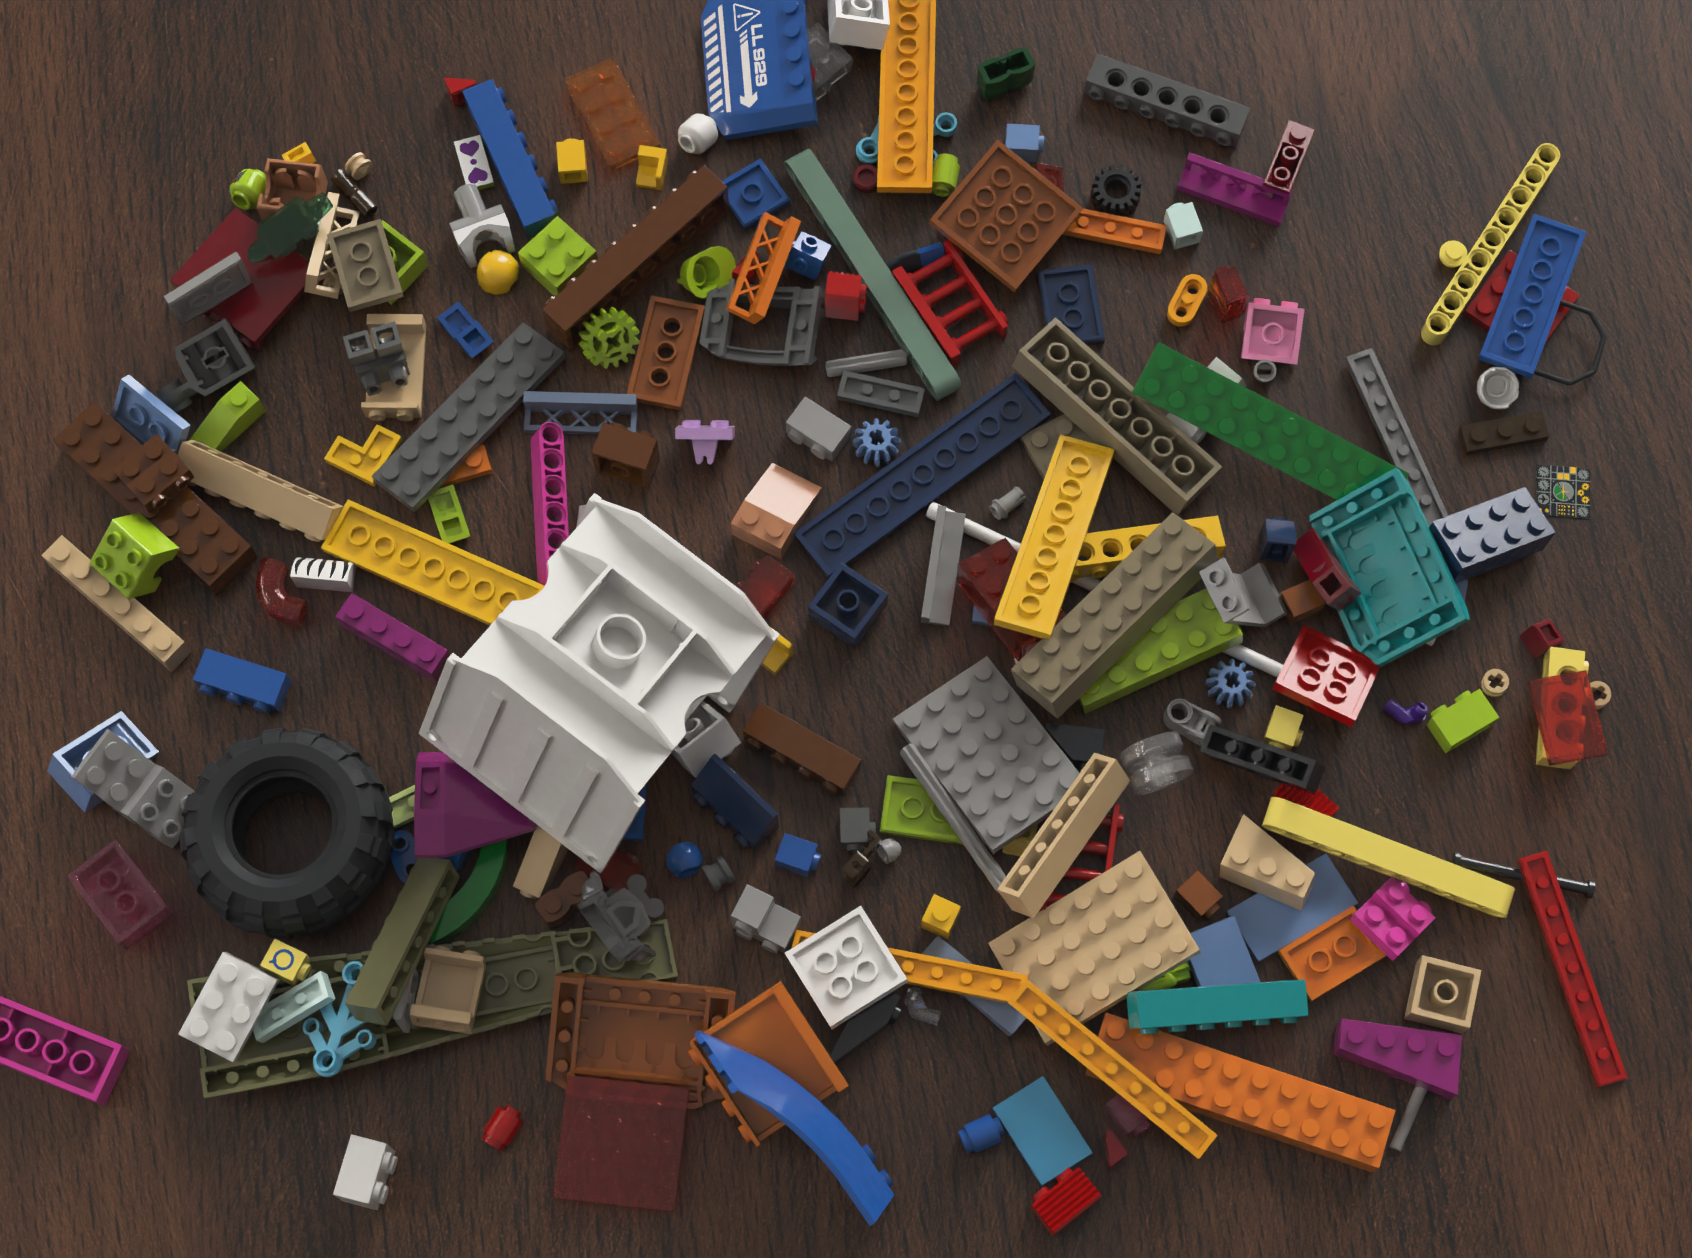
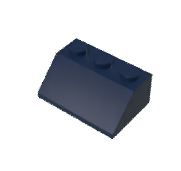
M716 754L712 755L691 785L694 793L692 798L703 809L708 806L715 813L713 815L714 820L722 828L725 829L728 826L736 833L733 837L743 848L746 849L749 846L755 852L779 828L778 813Z

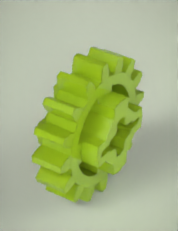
M611 307L609 313L600 308L599 316L591 313L592 321L590 323L583 321L582 323L586 327V331L579 332V336L584 339L579 342V346L584 350V356L590 359L595 366L600 363L606 369L610 362L615 368L618 367V360L620 359L628 362L626 355L628 353L635 354L636 352L632 345H637L640 342L635 337V335L640 333L638 328L634 326L636 322L631 316L628 317L624 310L618 313L614 307Z

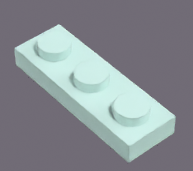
M320 971L267 1003L253 1029L256 1041L261 1043L268 1041L334 1001L335 997L328 974Z

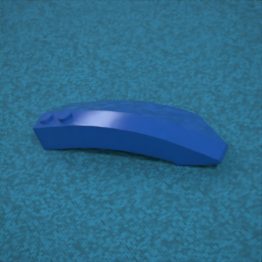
M700 1030L694 1033L695 1038L707 1053L708 1058L720 1076H723L731 1093L741 1092L792 1129L836 1176L869 1226L873 1225L894 1196L890 1189L894 1182L885 1169L879 1172L872 1162L877 1160L869 1146L866 1144L861 1147L837 1116L815 1095L785 1072L759 1056Z

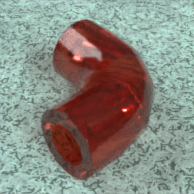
M262 558L255 587L259 604L270 617L284 624L300 628L306 616L308 602L292 597L285 591L284 582L289 566L275 559Z

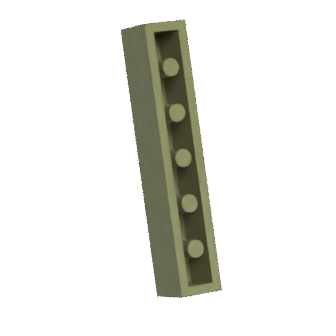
M418 858L415 865L410 869L409 877L403 889L398 893L397 901L390 915L386 917L384 926L377 940L374 941L372 950L365 964L361 967L352 990L347 995L345 1005L356 1020L388 1025L460 878L450 860Z

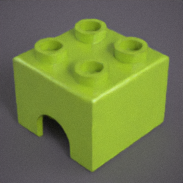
M135 513L112 519L89 564L128 599L156 591L162 578H154L155 572L162 564L173 560L179 547L141 513Z

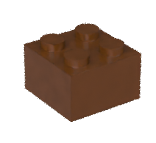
M603 422L592 450L596 473L649 489L660 462L657 439L644 431H639L638 433L629 431L619 423H612L610 425Z

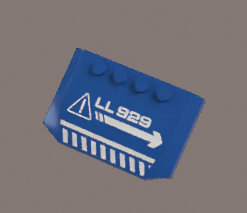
M807 0L707 1L701 15L708 114L715 121L725 140L818 125L805 6Z

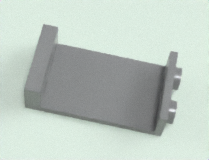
M1221 558L1199 572L1224 623L1266 627L1289 614L1263 563H1258L1247 571L1236 574L1232 573L1226 559Z

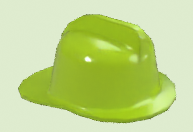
M710 247L683 262L680 268V277L676 281L696 297L706 298L709 291L716 287L720 289L729 284L730 279H732V271L736 268L735 259L732 253L725 247Z

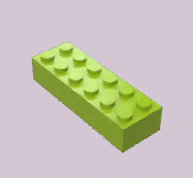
M1206 588L1178 601L1078 700L1085 714L1242 643L1243 633L1239 625L1223 622Z

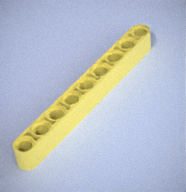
M1544 143L1536 149L1434 306L1421 331V337L1427 344L1439 345L1445 340L1544 187L1560 158V151L1555 145ZM1540 158L1547 159L1549 163L1543 162ZM1527 179L1534 180L1536 184L1530 183ZM1513 199L1520 200L1523 204H1517ZM1499 220L1507 221L1509 225H1503ZM1486 241H1491L1496 246H1489ZM1472 262L1480 263L1482 268L1475 267ZM1458 283L1466 284L1469 289L1461 288ZM1445 304L1452 305L1455 310L1447 309ZM1430 326H1438L1441 332L1434 331Z
M1271 797L1262 824L1265 829L1489 915L1500 918L1507 917L1515 891L1514 887L1291 801Z

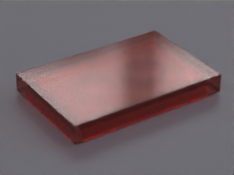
M1586 670L1529 680L1528 687L1549 766L1602 757L1608 754Z

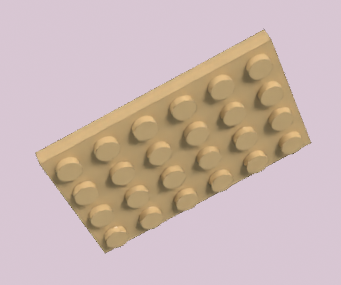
M1138 851L1046 907V910L1038 912L1034 918H1028L988 943L1003 970L1028 975L1029 981L1081 1024L1088 1022L1126 999L1128 992L1139 991L1202 953L1141 851ZM1035 1026L1047 1046L1055 1042Z

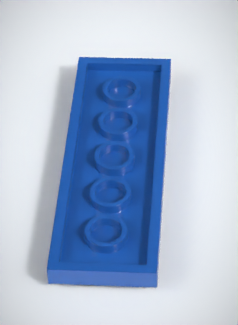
M1533 214L1478 360L1497 367H1506L1514 373L1532 378L1586 231Z

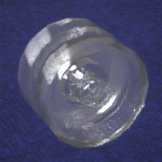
M1173 731L1154 735L1131 745L1119 754L1124 770L1134 772L1129 778L1134 795H1144L1165 789L1181 782L1193 773L1194 769L1189 757L1178 755L1184 749L1179 732Z

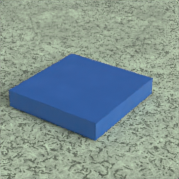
M761 158L722 181L728 187L729 210L744 231L759 223L764 212L772 215L790 204L789 197Z

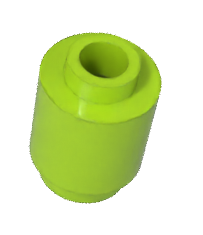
M939 154L937 159L933 161L932 191L937 196L947 197L957 187L960 165L958 164V158L954 155Z

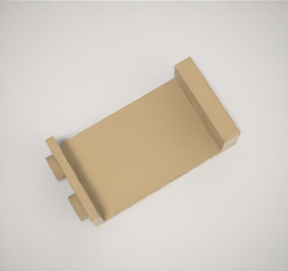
M367 314L366 325L370 332V339L374 350L376 346L370 328L395 321L410 375H407L408 384L406 386L393 387L390 380L381 383L382 391L379 394L369 396L366 392V402H361L365 418L374 421H383L386 418L412 421L414 418H421L426 323L423 314ZM385 332L379 338L390 337L393 333Z

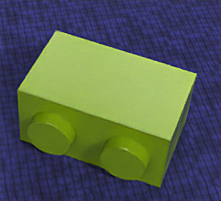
M1480 689L1472 694L1467 690L1454 699L1456 703L1447 708L1444 704L1431 712L1432 718L1426 726L1445 754L1490 728L1500 718Z

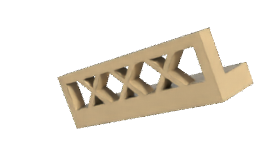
M328 192L306 273L304 292L338 299L341 282L339 275L336 276V273H338L336 266L330 268L325 260L333 257L327 234L357 226L360 212L338 207L339 194ZM337 216L351 219L352 221L350 224L341 227L335 219ZM330 277L335 286L330 288L318 285V283Z

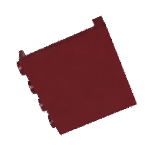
M235 208L170 281L176 289L234 252H237L245 265L252 283L203 313L202 316L206 319L210 316L217 321L216 323L227 318L242 345L248 350L252 347L260 353L262 348L259 343L304 293L306 273L310 261Z

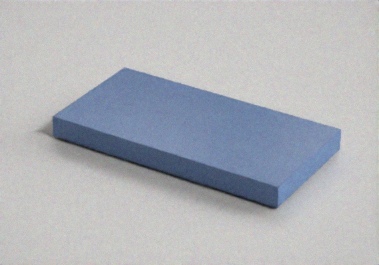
M1327 854L1306 865L1315 872L1312 890L1302 911L1257 893L1226 912L1228 917H1235L1244 942L1257 963L1353 905L1356 906L1358 904Z

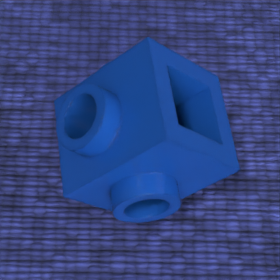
M801 231L798 239L793 241L785 267L816 280L826 261L831 245Z

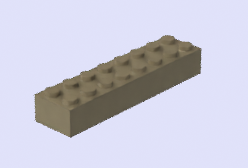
M1056 317L1019 350L1012 367L1098 445L1115 449L1113 458L1177 516L1213 482L1221 470L1222 466L1152 403L1131 393L1134 387Z
M1172 512L1055 626L1050 639H1041L1011 669L1016 685L1058 719L1202 578L1199 573L1201 570L1218 561L1215 544Z

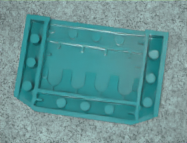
M1394 468L1310 515L1309 522L1312 523V528L1315 529L1362 592L1342 610L1337 611L1353 647L1365 654L1376 665L1382 667L1470 621L1467 606L1410 484L1399 469Z

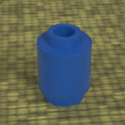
M990 1114L963 1125L964 1129L957 1131L967 1154L973 1151L978 1153L1002 1142L1000 1135L1005 1134L998 1117L992 1119Z

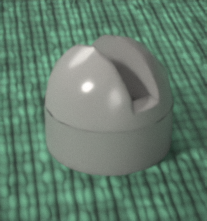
M1261 360L1254 366L1253 375L1261 383L1270 382L1276 375V366L1270 360ZM1257 370H1271V375H1258Z
M889 838L882 841V844L877 848V852L881 860L885 864H889L899 858L901 846L896 840Z

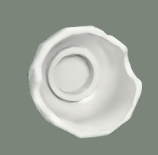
M1491 367L1479 377L1476 392L1480 401L1487 407L1506 409L1519 396V381L1515 373L1506 367Z

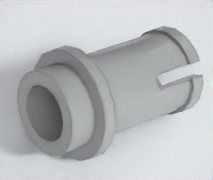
M1015 486L999 500L994 499L992 505L989 506L990 511L996 519H1006L1009 516L1008 513L1026 502V496L1020 497L1024 493L1019 487Z

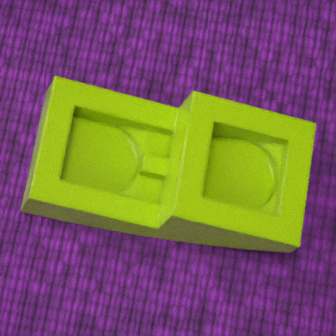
M454 485L437 489L428 500L442 541L450 544L471 537Z

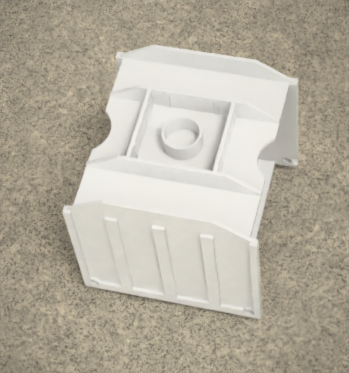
M594 493L587 502L577 528L547 561L548 579L544 588L537 595L529 599L512 601L462 658L452 653L446 660L419 734L601 873L645 802L638 793L686 735L685 722L706 696L730 713L737 705L780 634L774 629L771 630L744 592L642 514L601 500L602 498Z

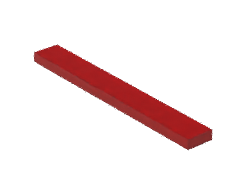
M1548 851L1520 858L1517 862L1595 1084L1599 1088L1628 1079Z

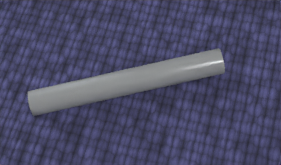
M1415 1087L1389 1148L1401 1152L1427 1092L1424 1088Z

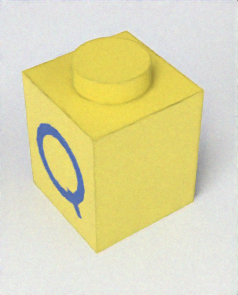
M274 939L260 964L263 971L294 987L297 986L299 980L304 981L311 969L310 959L306 953L277 939Z

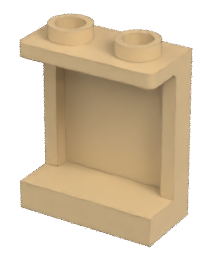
M443 946L425 948V963L415 1004L411 1005L409 1014L412 1025L472 1034L486 971L484 957L470 950L459 953L452 952L449 948Z

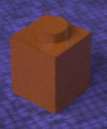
M1310 580L1286 589L1280 594L1289 613L1285 616L1290 625L1320 613L1325 605V600Z
M1199 871L1194 873L1174 894V897L1197 921H1200L1204 916L1210 919L1221 908L1218 903L1223 897Z

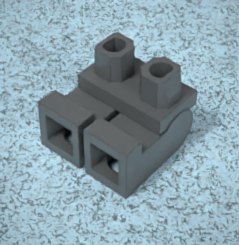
M395 321L370 328L376 346L375 350L367 330L343 336L350 363L355 369L362 389L365 388L369 396L379 394L382 391L381 383L391 380L393 387L396 388L408 384L407 375H410V371ZM385 332L393 333L390 337L379 338ZM358 340L366 341L363 345L352 346Z

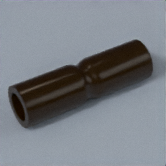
M339 169L332 174L330 180L349 198L350 202L365 218H370L376 213L378 207L359 189L358 185L343 169Z

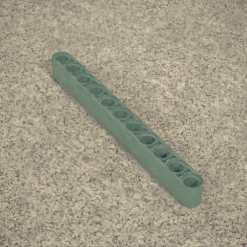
M806 149L784 161L789 176L852 273L856 276L858 274L861 275V284L867 285L866 295L901 349L906 351L907 358L933 398L939 401L962 388L958 374L810 149Z

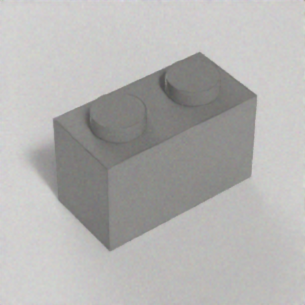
M804 397L786 421V433H788V437L793 442L800 445L803 443L810 447L811 452L818 458H827L833 462L850 439L851 426L812 400Z

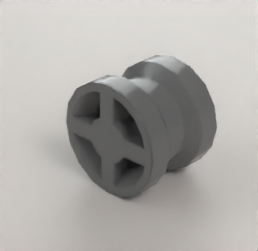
M722 856L717 857L715 863L701 867L704 876L715 893L721 890L722 885L726 883L731 884L736 881L730 867Z

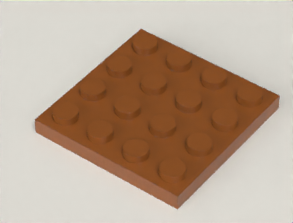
M997 139L932 216L929 224L1015 292L1078 217L1083 207Z

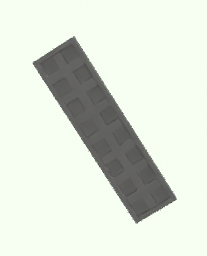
M523 322L372 475L373 481L415 513L523 402L524 391H534L566 358L565 352Z

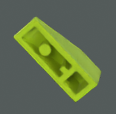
M240 381L217 402L190 440H196L222 452L266 411L260 399Z

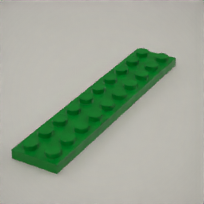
M1160 342L1156 344L1131 392L1336 500L1394 468L1399 469L1406 479L1410 474Z

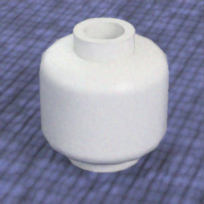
M696 113L692 115L678 129V142L688 153H704L718 139L715 121L704 114Z

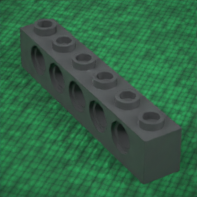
M1098 53L1086 79L1084 93L1094 100H1104L1113 103L1120 109L1138 112L1141 116L1148 119L1155 118L1173 128H1183L1195 136L1211 138L1223 146L1237 147L1250 111V107ZM1110 83H1118L1120 86L1114 87ZM1135 92H1143L1146 95L1139 96ZM1160 101H1168L1171 104L1164 105ZM1186 110H1194L1196 114H1190ZM1211 119H1219L1222 123H1215Z

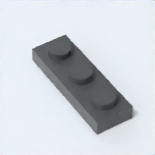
M843 370L837 400L919 418L925 388Z

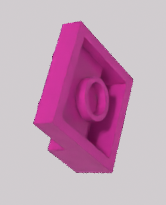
M1393 877L1386 881L1349 919L1392 961L1435 919L1431 914V907L1424 901L1416 900L1409 893V886L1404 881L1395 880Z

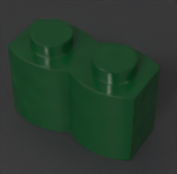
M1028 48L1011 50L1003 58L997 57L986 60L978 67L977 85L984 99L997 98L1005 94L1008 89H1019L1031 83L1034 78L1035 62Z

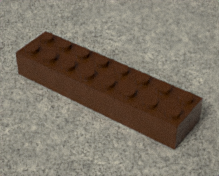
M705 165L698 171L694 170L691 172L684 184L678 189H672L659 206H653L646 213L645 218L640 223L631 225L622 239L618 242H612L605 250V254L598 260H592L579 277L570 279L561 293L550 297L545 302L542 310L547 331L571 353L579 346V342L584 340L579 336V332L586 331V327L582 323L583 321L589 323L592 321L591 313L599 316L600 308L609 313L611 307L618 311L730 211L728 187Z
M95 401L53 439L61 452L129 515L141 513L176 544L179 549L174 557L215 596H218L257 558L251 545L188 487L182 491H177L168 498L167 503L163 507L154 509L149 513L112 470L142 445Z

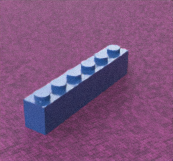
M493 79L463 90L466 106L526 237L529 238L537 235L556 218V215H559L554 200L548 201L545 193L549 192L543 176L537 177L535 170L538 169L533 154L527 155L525 151L528 145L522 131L517 133L514 125H517V120L512 109L507 110L504 105L507 99L502 87L496 88Z

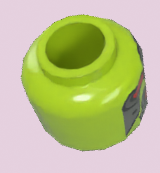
M243 169L239 172L229 188L233 203L244 210L256 209L259 194H265L266 175L260 170Z

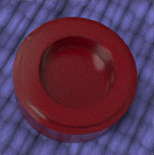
M864 164L854 170L853 185L859 192L871 193L877 189V168Z

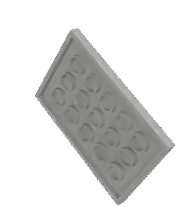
M987 656L893 718L894 725L907 742L916 747L956 806L993 854L1048 818L1079 775L1078 770Z

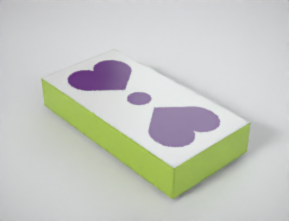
M477 135L455 141L454 145L465 183L475 184L478 190L494 187L481 136Z

